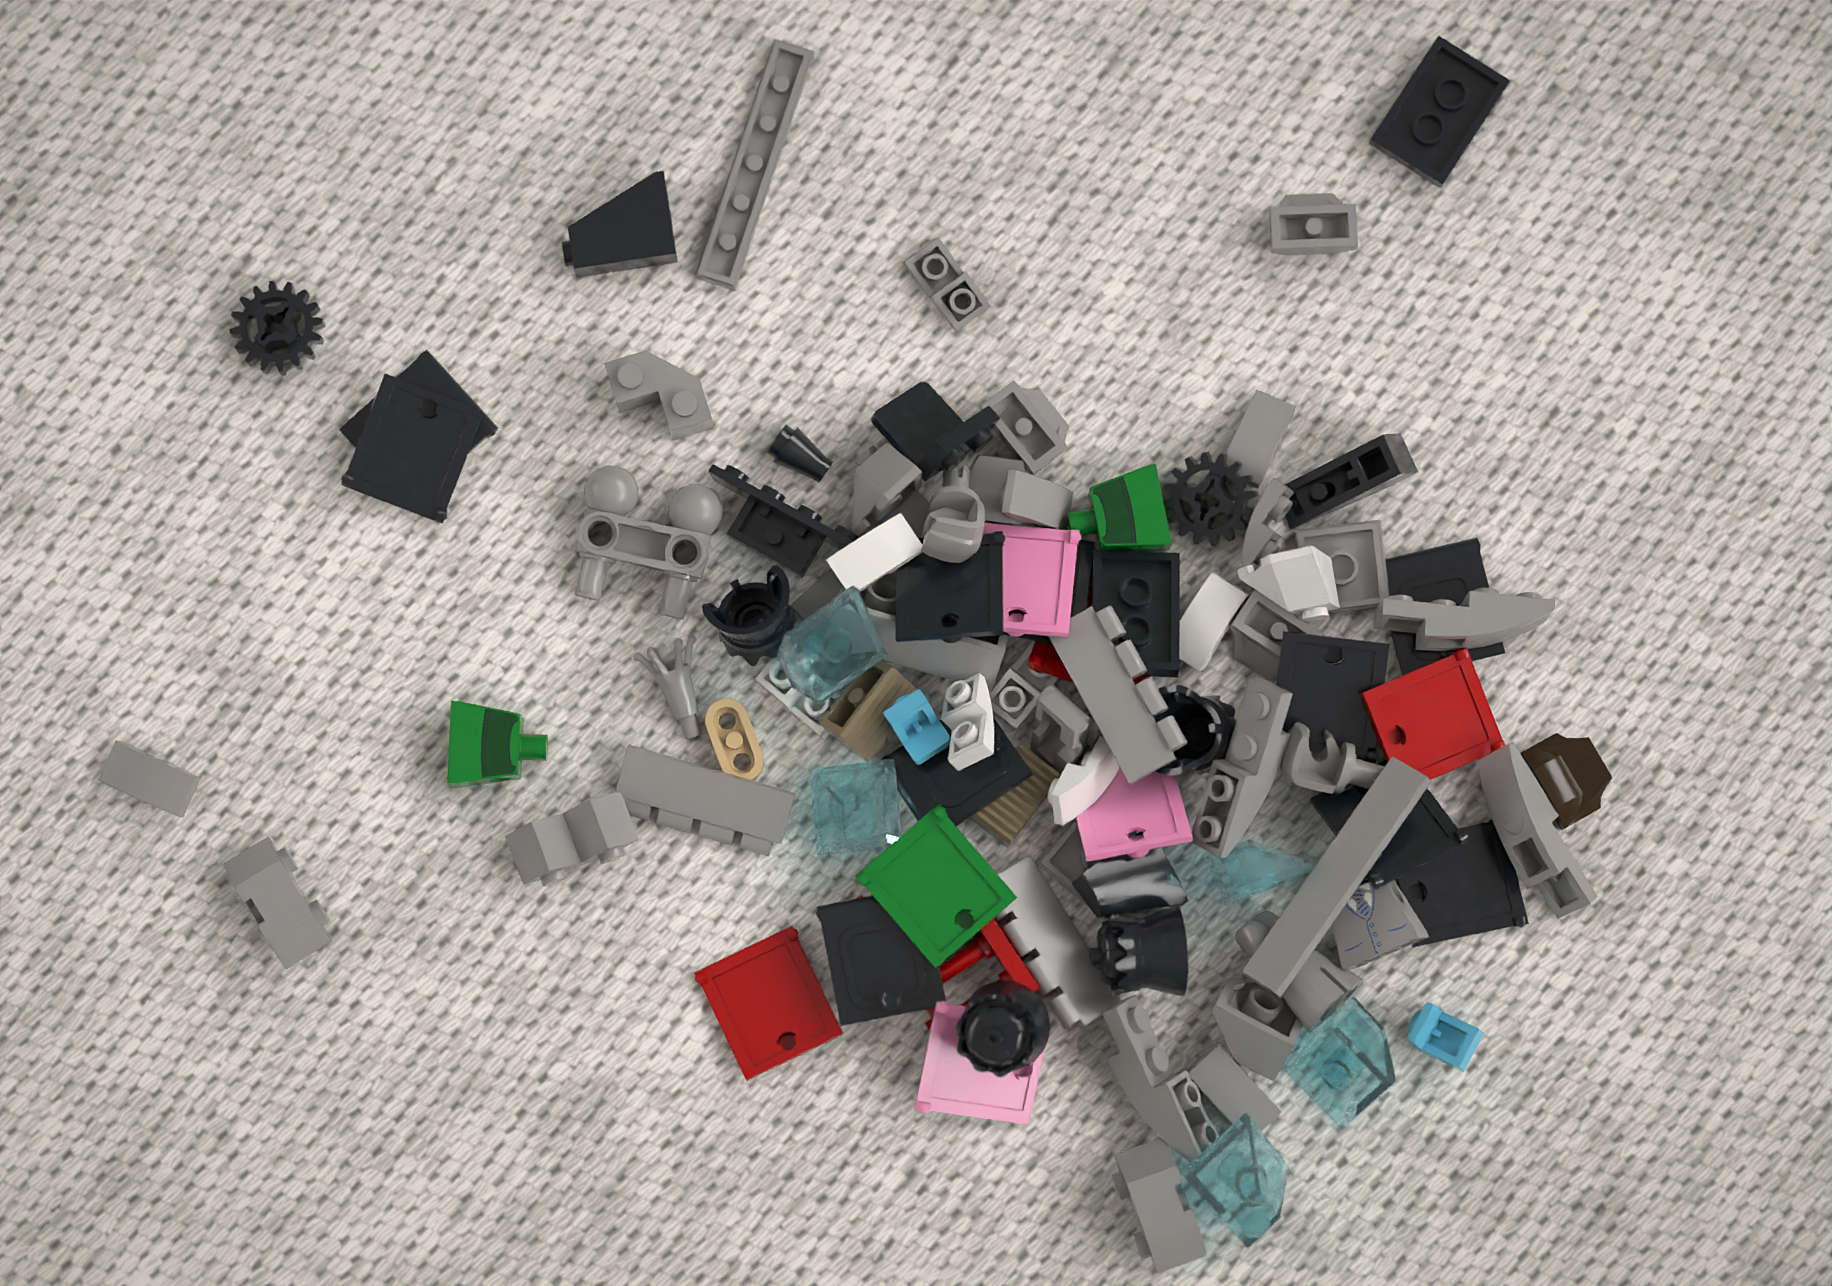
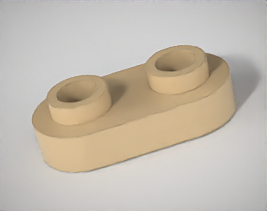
M724 698L717 700L706 712L705 725L722 772L754 781L763 770L764 758L745 707L734 699ZM725 714H730L736 719L734 727L729 730L723 729L719 725L720 718ZM739 755H746L751 760L750 766L745 770H738L734 766V760Z

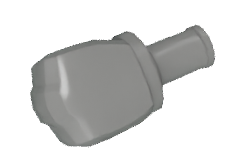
M959 465L949 472L946 469L943 470V488L935 491L931 496L929 504L930 513L922 531L924 540L921 552L951 563H961L976 553L984 533V504L980 501L979 496L969 489L971 473L965 465L961 468V478L958 476Z
M1300 722L1295 723L1288 732L1291 734L1280 765L1284 777L1291 783L1307 789L1331 794L1333 792L1342 793L1348 784L1370 789L1384 769V766L1357 759L1354 744L1344 742L1338 748L1333 735L1327 730L1323 732L1324 749L1319 753L1311 752L1309 748L1310 730Z

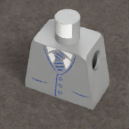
M1365 876L1332 923L1343 970L1356 969L1429 937L1426 929L1395 880L1375 890Z

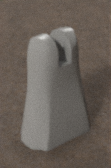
M1263 911L1256 915L1235 934L1236 942L1250 959L1279 919V916L1273 912ZM1314 949L1282 997L1310 1033L1335 1014L1358 989L1363 979L1348 969L1343 970L1340 964Z

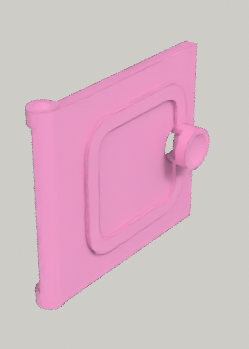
M985 523L983 534L1003 531L1005 536L1003 546L1004 632L1014 637L1033 634L1068 638L1077 545H1079L1081 540L1080 530ZM1021 610L1026 614L1012 613L1009 615V611Z
M1119 766V771L1104 793L1088 809L1076 817L1087 862L1124 854L1134 858H1141L1147 855L1150 849L1193 841L1176 775H1163L1154 771L1130 785ZM1134 831L1143 832V836H1133L1130 838L1128 834Z
M937 1001L914 1110L920 1113L935 1111L1029 1125L1044 1050L1030 1065L1011 1071L1004 1077H997L991 1072H979L973 1068L967 1058L959 1055L957 1052L959 1037L956 1025L965 1011V1006L950 1004L946 1001Z

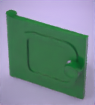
M939 804L855 875L857 883L868 889L935 969L1017 899L1012 890L948 818L946 809Z

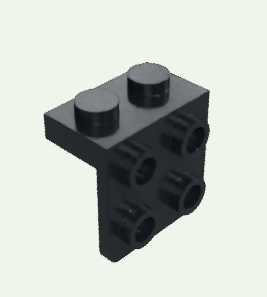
M919 382L876 410L871 417V422L898 452L922 471V479L926 482L944 469L948 472L954 469L970 451L976 454L992 440L993 435L990 431L1000 417L990 406H987L963 422L930 384Z

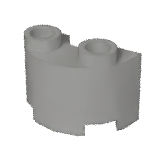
M1050 685L1040 693L1036 700V720L1032 725L1034 731L1032 732L1030 750L1059 774H1062L1067 763L1078 765L1076 761L1088 745L1094 748L1101 736V731L1096 722L1058 688Z

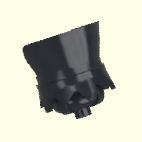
M773 565L767 572V584L752 582L740 585L739 580L736 579L730 583L732 591L724 597L719 608L713 603L702 605V611L707 620L719 630V640L724 643L729 655L732 657L738 655L743 657L750 666H756L759 659L763 656L777 658L784 644L794 645L796 642L794 624L797 622V617L789 605V581L785 572L778 565Z
M1167 685L1159 688L1158 690L1168 710L1153 718L1157 723L1169 716H1173L1187 744L1173 752L1176 760L1155 772L1169 776L1180 775L1189 771L1199 775L1210 773L1213 760H1225L1236 724L1234 719L1235 708L1220 701L1221 696L1200 697L1196 692L1182 685Z
M1177 905L1143 918L1110 915V920L1102 922V927L1099 928L1096 935L1097 947L1089 948V960L1091 965H1097L1102 981L1111 986V990H1114L1111 992V997L1131 991H1140L1142 988L1177 996L1185 995L1188 982V948L1183 916Z
M1002 980L985 984L973 993L969 1003L965 1006L962 1017L956 1025L959 1037L957 1052L959 1055L967 1058L975 1070L991 1072L997 1077H1004L1011 1071L1030 1065L1041 1055L1050 1035L1049 1014L1043 1001L1033 990L1014 981Z

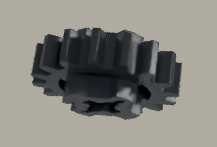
M274 280L269 281L268 291L264 293L257 285L252 287L255 298L249 300L241 296L239 300L245 308L244 311H233L231 314L232 318L240 323V326L230 329V334L233 338L242 339L234 346L239 354L249 352L245 361L250 367L261 361V371L267 375L271 371L272 366L277 367L281 376L286 375L287 365L293 364L299 371L302 370L303 366L300 359L303 356L312 360L316 358L311 349L312 344L323 345L324 339L316 333V330L325 328V322L322 318L313 317L321 311L317 302L307 304L310 295L305 289L295 295V287L291 282H287L283 290H279ZM273 302H282L280 306L265 307V305ZM302 314L306 324L303 337L297 331V323L301 319ZM252 319L256 321L258 326V333L253 337L255 339L254 342H252L250 336ZM273 322L279 325L283 323L286 330L280 334L277 331L272 332L269 326ZM275 349H291V351L284 354H272Z
M1203 452L1200 464L1190 456L1185 459L1186 471L1179 467L1171 471L1178 480L1176 483L1172 482L1164 485V488L1172 492L1173 495L1172 498L1163 502L1165 507H1173L1175 512L1167 521L1169 523L1180 521L1182 524L1178 532L1179 536L1182 537L1191 531L1194 533L1193 544H1201L1205 536H1208L1211 546L1219 545L1220 534H1223L1230 542L1236 539L1234 527L1243 531L1248 528V524L1243 517L1244 515L1253 514L1255 508L1248 505V500L1257 497L1258 491L1247 490L1246 484L1253 479L1252 474L1243 477L1239 475L1238 472L1242 467V462L1237 461L1228 466L1226 465L1227 454H1219L1216 462H1213L1210 452ZM1209 470L1205 482L1199 485L1187 483L1196 473ZM1227 477L1235 485L1238 497L1232 496L1226 486ZM1213 486L1214 497L1220 499V503L1211 506L1208 510L1206 508L1207 501L1201 498V493L1210 491ZM1183 501L1189 502L1195 513L1193 520L1188 516ZM1218 514L1233 515L1223 526L1211 528Z

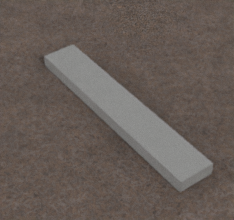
M773 40L694 275L696 279L736 291L815 51L781 40Z
M1393 756L1242 970L1246 977L1281 998L1430 785L1431 781L1427 776Z

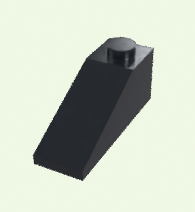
M1401 433L1383 434L1285 484L1294 491L1289 498L1293 502L1292 506L1285 515L1290 529L1297 528L1362 500L1418 473Z

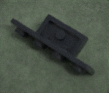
M712 464L708 470L715 482L747 499L728 530L727 536L801 578L805 575L824 542L841 550L859 538L855 533L841 525H836L833 530L820 523L822 516L800 504L798 509L784 503L786 497L770 486L763 485L761 490L747 483L749 477L745 473L731 465H727L723 470Z

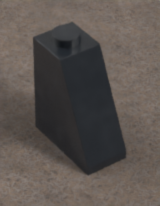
M664 171L652 173L568 227L569 240L562 241L564 262L566 267L573 266L577 278L678 263Z

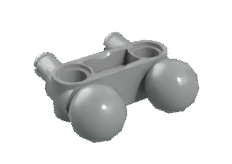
M612 465L596 469L588 477L584 486V499L588 509H585L583 520L578 528L579 539L576 551L580 552L579 556L583 557L575 595L600 601L608 563L613 564V560L663 571V575L667 576L659 614L684 620L692 583L702 579L708 561V552L712 538L708 535L719 526L722 519L723 506L719 496L711 488L702 484H689L680 488L672 496L668 505V517L672 527L626 517L634 509L638 500V486L635 478L628 470ZM600 523L610 525L613 530L611 541L604 546H596L590 539L592 529ZM683 542H691L697 547V557L688 565L677 563L674 557L676 547Z

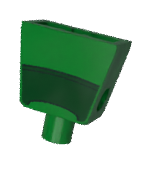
M1156 464L1147 465L1090 487L1088 496L1091 508L1067 512L1069 530H1080L1081 536L1096 533L1099 550L1167 551L1170 550L1172 545Z
M451 701L447 784L451 788H461L521 779L522 760L547 761L548 735L523 734L524 718L521 714L461 701Z

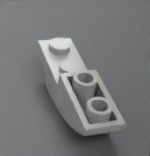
M1478 588L1474 591H1469L1460 606H1456L1455 602L1445 599L1426 603L1413 601L1412 597L1406 595H1392L1388 598H1383L1375 610L1373 629L1416 633V650L1450 651L1459 648H1478L1507 641L1543 624L1555 609V600L1543 599L1540 594L1533 592H1523L1516 596L1499 594V591L1493 588Z
M1249 678L1225 760H1213L1191 833L1193 839L1191 843L1220 858H1226L1240 841L1263 804L1284 758L1291 734L1283 731L1282 728L1293 693L1262 678Z
M1511 742L1480 758L1477 761L1486 803L1502 844L1525 887L1528 889L1537 885L1557 919L1591 904L1598 896L1553 826L1552 821L1559 815L1515 744Z
M1137 995L1122 999L1102 1012L1118 1047V1051L1106 1059L1127 1097L1149 1126L1173 1150L1195 1167L1203 1165L1222 1151L1218 1132L1209 1121L1201 1103L1200 1092L1197 1086L1191 1081L1187 1070L1175 1074L1171 1073L1167 1055L1159 1046L1150 1026L1149 1015L1141 1006Z

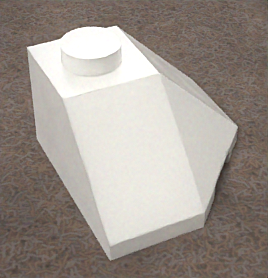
M1313 546L1263 557L1260 559L1262 568L1255 571L1253 565H1247L1238 569L1239 579L1297 617L1302 616L1303 621L1308 622L1329 617V610L1340 608L1331 558Z

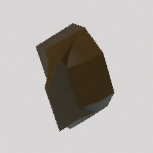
M1555 733L1520 753L1559 816L1555 820L1561 830L1601 808V796L1611 781L1612 776L1589 737L1565 738Z

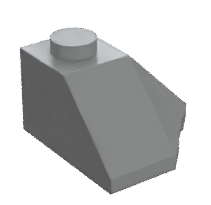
M887 442L879 449L874 445L871 446L855 462L858 468L854 471L852 532L859 538L873 530L914 491L922 487V471Z
M1242 978L1227 979L1212 1012L1233 1059L1251 1071L1275 1081L1294 1048L1303 1025L1282 996L1281 998L1256 982L1245 983Z

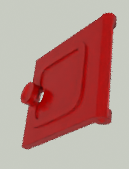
M1459 648L1449 656L1360 693L1376 732L1378 744L1382 747L1387 763L1393 756L1424 774L1429 780L1478 760L1505 746L1472 663L1468 648ZM1395 726L1399 727L1404 734L1403 743H1401V733Z
M793 925L694 972L695 981L702 986L746 1081L843 1035V1031L798 940V931ZM788 1032H789V1033H794V1034H785V1035H783V1036L779 1039V1037H780L782 1034H784V1033H788Z

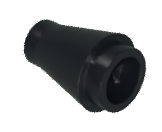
M785 424L766 452L775 458L774 463L810 477L818 483L833 463L798 427L794 430L787 424Z

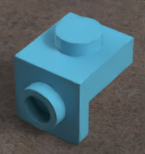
M920 689L911 694L901 696L890 708L883 712L894 733L917 765L922 764L950 745V735L937 718Z
M1427 1001L1423 1009L1417 1011L1412 1017L1408 1028L1409 1035L1407 1040L1421 1052L1464 1072L1484 1033L1479 1028L1441 1011L1436 1005Z

